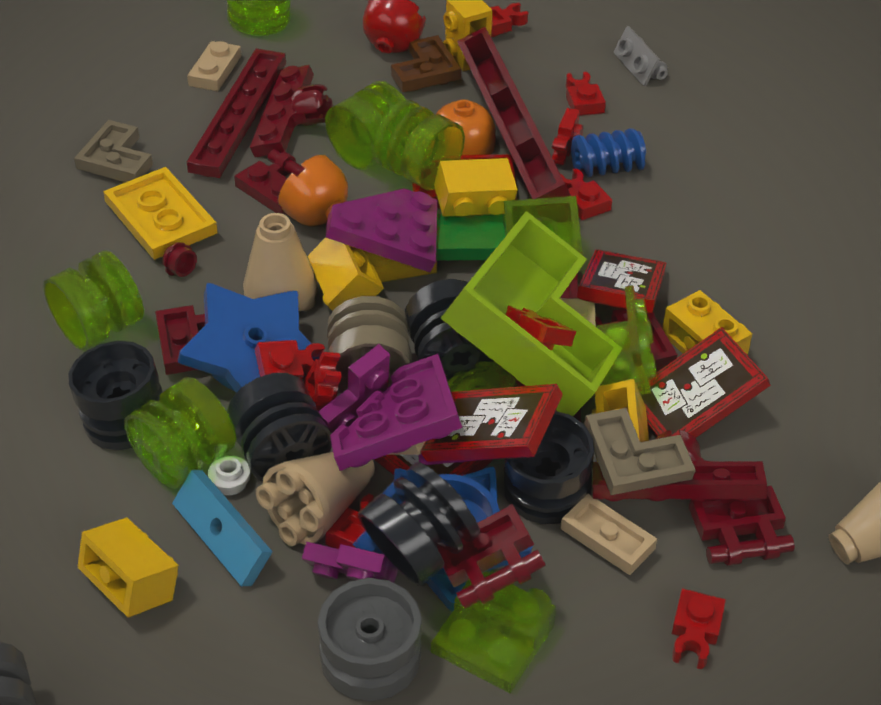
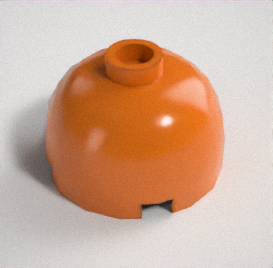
M458 100L444 105L433 117L430 130L431 148L432 146L436 148V155H490L494 151L496 143L495 123L489 111L482 105L469 100Z
M316 155L301 164L305 170L298 177L292 173L287 178L278 197V204L288 216L300 224L310 227L327 223L332 206L346 202L349 190L346 176L342 170L326 155Z

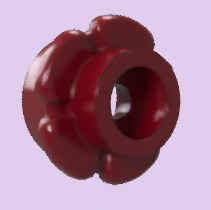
M177 242L168 247L163 255V265L166 267L165 272L170 276L175 274L179 277H185L194 270L197 263L196 253L192 251L190 245H185L183 242Z

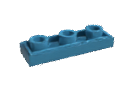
M191 470L172 504L240 586H252L273 551L203 470Z

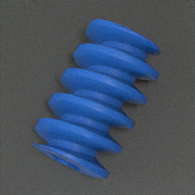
M629 128L624 133L621 130H615L612 134L602 132L599 136L591 133L586 138L581 135L574 136L571 143L573 167L579 170L583 168L587 177H592L593 167H597L600 176L605 175L606 165L610 166L613 174H617L619 163H622L626 172H630L632 162L634 161L637 169L643 170L646 158V146L643 135L640 131Z

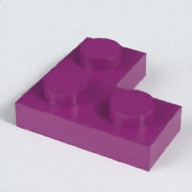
M380 344L348 367V389L319 410L331 433L340 425L347 426L348 428L358 418L356 410L375 391H382L383 393L388 388L390 354Z
M306 541L302 560L313 566V574L337 580L339 573L354 581L375 578L395 583L398 571L383 554L340 544L339 549Z

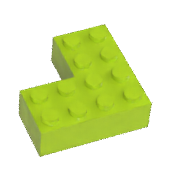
M527 211L440 318L525 386L557 384L563 396L556 410L574 416L596 393L623 349L560 299L587 258ZM508 305L519 310L523 308L530 309L541 317L551 318L577 331L572 347L554 345L553 350H549L505 315Z

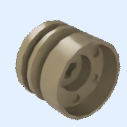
M360 296L346 300L336 307L329 316L327 324L328 350L332 353H340V359L336 365V371L342 373L338 384V392L343 393L348 389V367L378 344L390 354L388 387L393 383L390 376L399 367L412 363L411 349L409 347L408 319L404 310L393 301L379 296Z

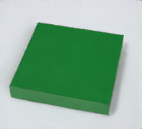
M437 214L436 261L487 260L506 237L503 214L467 215L463 217H443L442 214Z

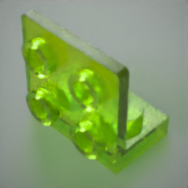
M630 285L625 286L628 321L596 326L623 348L602 381L601 386L634 379L641 395L651 393L650 378L657 377L654 354L651 353L650 344L653 343L651 322L647 320L644 298L637 299L634 286Z

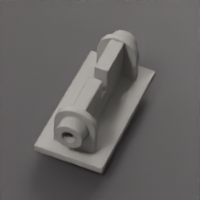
M626 26L613 53L643 86L647 85L650 78L664 79L668 74L667 65L663 61H659L660 59L630 26Z

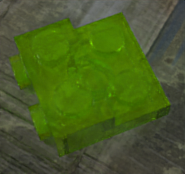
M491 569L489 572L485 571L483 575L487 577L498 571V569ZM468 580L462 589L472 585L471 581ZM512 584L494 594L495 599L483 605L480 601L466 609L463 608L458 596H456L453 612L431 641V653L511 694L552 631L555 622L556 606L552 604L550 597L542 590L530 588L527 592Z

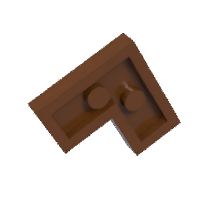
M438 35L410 42L409 52L414 60L391 64V76L402 93L461 80L462 75L461 67Z

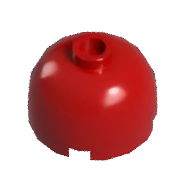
M369 0L363 16V31L370 43L380 52H405L409 50L410 42L420 39L425 28L426 17L424 15L422 18L419 15V7L410 0Z

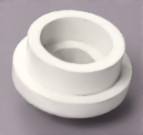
M225 456L215 460L210 465L208 477L223 495H235L246 487L250 479V468L248 463L240 457Z

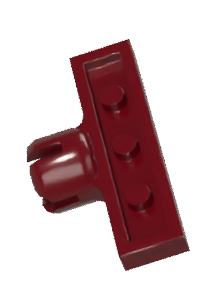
M292 65L280 70L250 145L254 157L268 156L269 152L273 149L281 153L286 152L293 130L298 124L308 126L326 123L331 119L333 114L332 98H329L328 95H323L324 91H328L325 85H311L314 74L310 65L299 67Z
M667 430L658 435L656 439L672 436V431ZM679 430V435H681L695 467V473L691 480L611 495L599 463L593 462V499H605L608 501H621L623 499H648L650 501H663L666 499H691L694 501H707L709 499H734L737 501L767 499V480L763 461H706L701 458L699 442L693 435L684 430Z

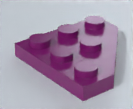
M404 188L332 206L328 215L326 238L427 272H431L436 262L437 200L431 198L428 194Z
M438 354L399 367L390 376L393 383L383 393L382 391H375L356 410L358 418L348 428L347 426L340 425L330 435L334 459L339 471L350 467L364 466L373 459L390 453L404 452L413 445L430 439L444 438L453 431L463 428Z

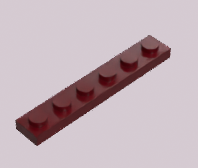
M257 48L254 50L188 158V173L221 178L273 88L280 70L284 69L286 53Z

